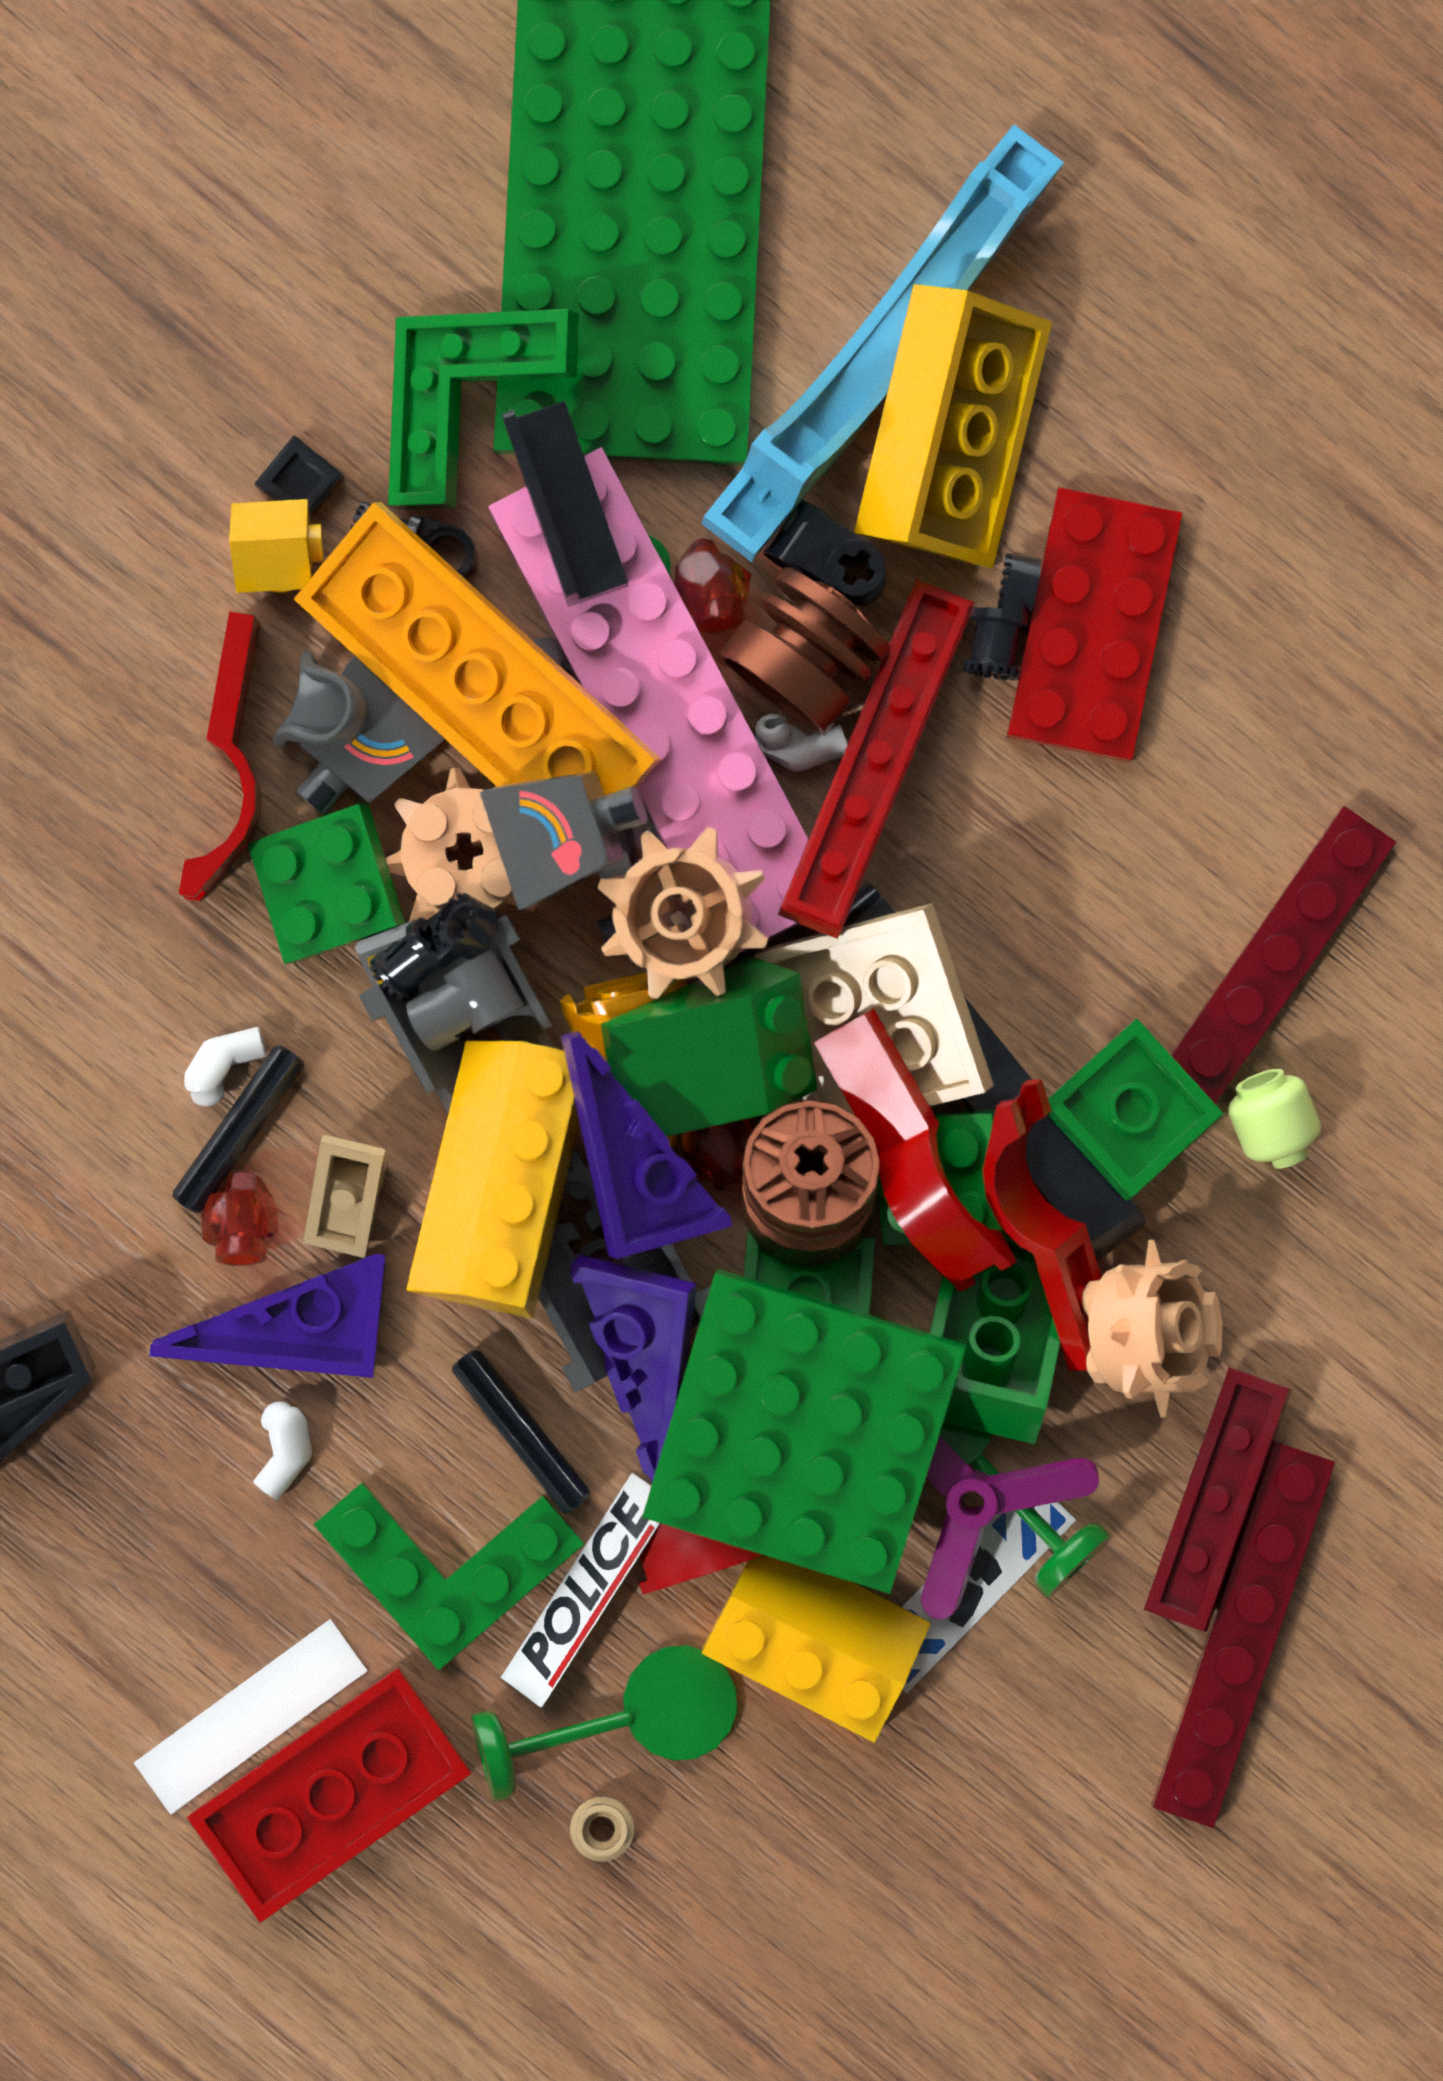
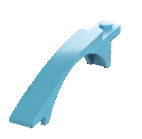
M1016 125L1010 128L985 161H980L971 172L917 253L852 338L803 395L755 439L741 471L704 515L701 522L703 526L750 562H753L818 479L828 472L886 399L913 285L918 284L969 291L1064 164L1062 160Z

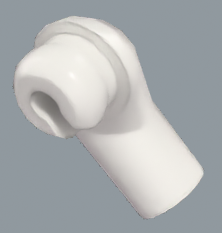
M769 713L762 716L755 727V739L764 756L794 772L804 771L843 757L847 747V742L840 725L831 727L825 736L818 733L807 735L787 723L785 716L779 713Z
M259 1026L214 1037L203 1042L185 1071L184 1086L187 1091L191 1092L190 1095L195 1104L205 1107L217 1104L224 1097L223 1081L232 1065L266 1057L265 1045Z
M284 1401L273 1402L265 1408L262 1414V1427L269 1431L273 1456L253 1481L262 1491L277 1501L309 1462L312 1455V1445L306 1417L299 1408L291 1407Z

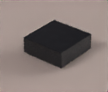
M293 435L254 485L272 501L308 499L311 520L345 477L340 471Z

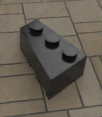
M69 1310L0 1340V1463L5 1456L27 1436L34 1433L92 1379L95 1365Z

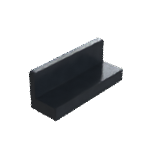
M565 401L520 417H516L514 410L503 413L504 425L567 606L571 607L628 587L622 563Z

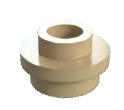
M608 1796L590 1798L583 1802L573 1814L570 1824L571 1839L576 1849L588 1859L599 1862L614 1860L621 1856L632 1842L634 1836L632 1815L628 1808L615 1798ZM600 1816L609 1818L615 1826L614 1834L605 1840L595 1838L590 1831L591 1822Z

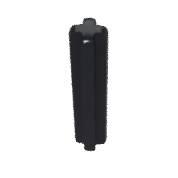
M277 1045L272 1049L173 1190L172 1197L176 1202L197 1214L205 1209L303 1069L304 1062L299 1056L281 1045Z
M471 1350L454 1363L452 1372L559 1509L564 1513H569L585 1502L590 1496L589 1488L481 1351Z

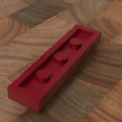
M1230 1367L1228 1368L1143 1610L1203 1632L1208 1631L1292 1392L1290 1388Z

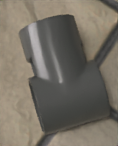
M495 950L488 951L452 970L444 976L445 985L439 988H431L411 999L406 1004L408 1017L415 1032L424 1045L434 1052L457 1041L462 1037V1033L469 1029H472L473 1033L476 1034L510 1017L525 1007Z

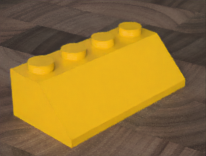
M913 285L855 525V534L893 546L993 569L1052 321L968 290Z
M466 1041L407 1284V1292L530 1319L534 1318L580 1123L564 1050L521 1041Z

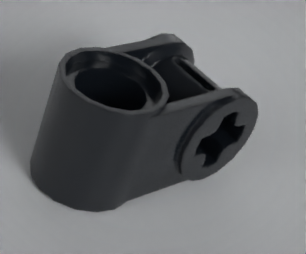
M803 499L762 551L765 557L781 569L785 567L792 568L811 580L823 582L845 596L856 606H865L874 602L882 594L885 586V561L880 550L872 543L843 527L825 511ZM861 561L868 563V577L871 579L869 582L864 579H858L853 586L846 584V570L843 568L845 564L856 568Z

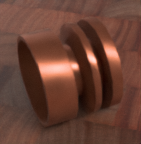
M785 567L775 581L782 592L794 602L793 605L773 594L765 592L760 599L761 606L777 626L771 632L758 624L744 620L720 651L719 655L730 669L763 697L802 725L825 736L850 704V699L844 690L833 680V677L839 671L852 679L866 683L871 676V670L853 651L856 650L874 661L882 662L891 650V647L884 637L872 626L865 613L845 596L823 582H816L792 568Z
M809 1100L784 1105L760 1121L747 1141L743 1161L741 1206L746 1228L763 1250L783 1262L810 1267L835 1262L858 1247L871 1228L880 1165L874 1138L859 1118L837 1105ZM802 1168L808 1173L802 1176L799 1174V1169ZM817 1168L821 1169L822 1176H819L816 1172L813 1171H815Z

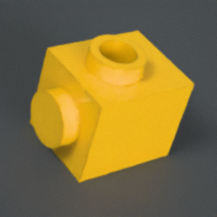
M308 499L231 504L229 544L236 593L262 591L286 593L302 589L313 576V563H321L325 559L322 524H310Z

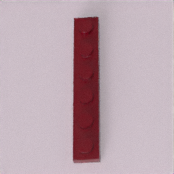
M1346 806L1340 808L1171 1053V1056L1215 1104L1397 842Z
M1274 1441L1229 1568L1151 1802L1153 1808L1214 1828L1335 1465L1334 1461Z

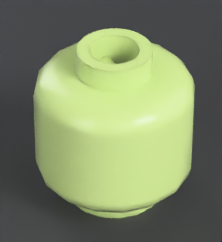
M1282 1069L1263 1071L1239 1083L1236 1087L1237 1095L1230 1102L1228 1109L1229 1117L1246 1157L1256 1162H1272L1273 1167L1276 1169L1290 1167L1306 1159L1310 1154L1307 1147L1319 1137L1322 1131L1321 1121L1306 1083L1298 1077L1285 1076Z

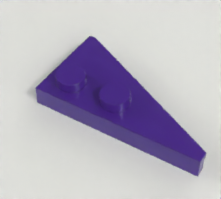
M579 1032L561 1035L608 1255L619 1259L732 1227L729 1214L724 1208L719 1207L695 1178L697 1174L685 1159L678 1157L670 1147L669 1139L638 1100L632 1099L610 1072L612 1068L598 1050L590 1047Z
M373 1254L352 1264L316 1276L295 1286L272 1293L220 1315L157 1338L150 1345L149 1356L374 1378L387 1255Z
M579 1255L571 1264L570 1274L574 1284L582 1283L594 1315V1319L589 1323L596 1344L602 1348L605 1354L604 1367L621 1413H630L641 1443L635 1451L643 1472L652 1482L688 1364L697 1283Z

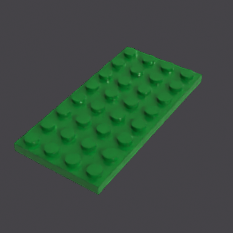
M771 0L517 1L501 312L570 309L578 313L577 377L497 381L494 431L495 454L515 455L504 425L503 413L514 410L516 417H520L565 401L584 456L602 447L608 460L744 466L748 453Z

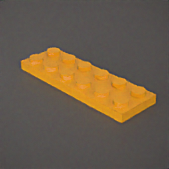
M382 502L372 503L294 598L301 607L497 787L511 783L595 772L605 796L632 786L637 789L661 760L655 752Z

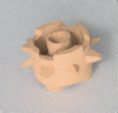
M460 767L450 769L446 791L431 796L423 804L399 798L394 804L407 826L402 834L401 850L385 859L389 872L406 876L408 883L417 893L409 922L417 920L419 917L430 920L442 909L441 907L444 903L447 904L449 902V898L454 897L458 899L456 894H463V892L492 907L497 913L505 909L507 904L517 907L479 793L484 790L471 789ZM464 839H471L474 847L483 845L484 848L483 855L473 858V868L469 870H461L458 860L449 861L450 852L458 850L459 841ZM539 903L523 909L534 912Z
M710 827L704 830L689 849H667L650 831L640 834L643 859L628 870L624 877L626 879H600L598 889L616 904L612 916L616 933L601 947L604 955L628 954L634 963L647 968L648 995L655 999H659L676 978L698 977L716 996L725 993L723 967L737 957L742 948H766L769 939L752 925L753 907L750 894L765 880L764 874L761 870L737 872L733 865L718 856V830ZM681 895L684 902H693L696 907V913L691 917L693 925L690 929H687L686 924L674 925L671 919V915L679 909L676 899Z
M1153 1239L1148 1240L1145 1264L1118 1265L1106 1271L1100 1280L1088 1282L1082 1295L1083 1308L1089 1317L1088 1335L1091 1346L1087 1355L1086 1365L1087 1371L1095 1383H1107L1113 1391L1124 1393L1127 1399L1134 1398L1138 1394L1153 1393L1160 1417H1166L1170 1393L1194 1392L1208 1383L1209 1379L1203 1372L1205 1371L1208 1357L1220 1356L1223 1323L1216 1292H1204L1197 1278L1202 1272L1198 1266L1190 1264L1187 1259L1180 1260L1177 1263H1161Z

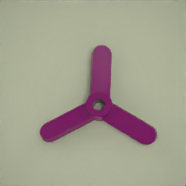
M939 1435L926 1480L945 1498L947 1514L921 1594V1604L924 1611L932 1618L945 1619L954 1615L959 1610L985 1526L996 1514L1088 1496L1099 1485L1097 1466L1088 1459L1074 1458L989 1476L982 1471L972 1470ZM974 1491L983 1497L984 1503L978 1507H970L962 1501L961 1496L966 1492Z

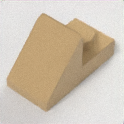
M323 1134L319 1147L303 1244L365 1258L370 1245L379 1192L389 1164L386 1149Z

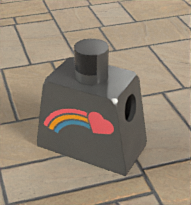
M355 656L349 661L341 675L354 682L367 698L369 716L363 731L353 742L342 747L323 748L306 744L300 745L320 763L296 792L324 816L349 787L365 801L371 803L445 739Z
M595 772L505 784L479 792L518 910L545 901L623 858V850L617 833L646 823V811L638 790L632 786L604 796L599 778Z

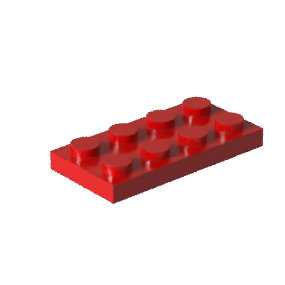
M1058 487L1007 738L1131 763L1183 512Z
M397 1667L190 1813L186 1818L256 1919L261 1923L471 1775L473 1771L402 1669Z

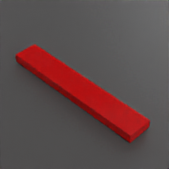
M916 579L890 641L891 650L880 665L778 913L779 916L836 939L839 938L975 602Z

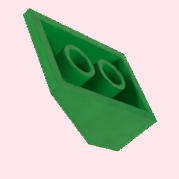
M749 957L723 969L726 992L719 996H716L701 980H698L602 1023L601 1029L607 1063L612 1068L610 1072L630 1097L638 1100L666 1137L769 1114L784 1105H788L817 1091L799 972Z
M1008 1238L1006 1242L1017 1260L1012 1266L1001 1271L994 1264L973 1275L976 1283L962 1292H959L942 1275L929 1333L966 1344L943 1423L1035 1444L1048 1404L1060 1340L1033 1253L1020 1247L1012 1238Z

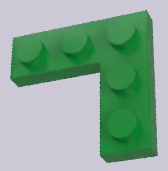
M570 309L396 317L388 506L399 510L456 508L461 382L577 377L578 313Z
M364 1481L313 1524L438 1671L585 1544L549 1500L542 1495L446 1578Z

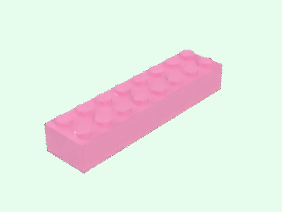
M601 447L584 457L622 563L628 587L568 607L526 487L489 505L491 518L549 629L559 643L577 682L661 758L660 762L637 787V790L642 798L645 811L663 845L667 849H689L707 827L718 830V856L733 865L737 872L761 870L764 874L765 880L750 894L753 907L752 925L768 937V942L801 926L797 922L779 916L778 913L808 838ZM742 948L737 957L730 962L757 948Z

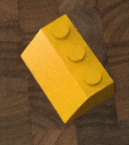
M764 1555L746 1561L702 1647V1654L875 1743L905 1685L931 1622L856 1583Z

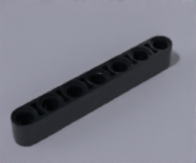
M866 882L858 889L843 927L896 912L869 882ZM965 998L994 1085L985 1093L961 1098V1100L970 1111L996 1110V1106L1002 1101L1014 1100L1019 1096L1022 1085L1027 1080L1033 1079ZM1048 1115L1034 1124L1027 1137L1026 1162L1032 1181L1051 1206L1066 1217L1086 1224L1098 1263L1147 1223V1221L1131 1199L1128 1201L1123 1199Z

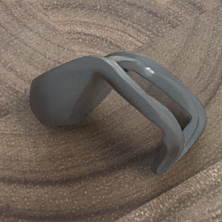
M305 650L300 659L299 686L296 698L287 719L277 728L273 738V746L282 748L284 744L291 741L323 748H336L348 745L361 734L369 716L367 698L354 682L339 673L319 666L313 652Z

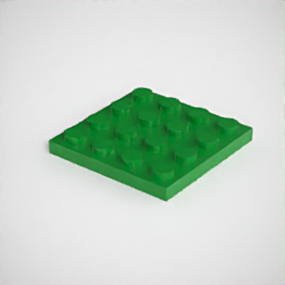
M716 1269L642 1518L890 1594L966 1344Z

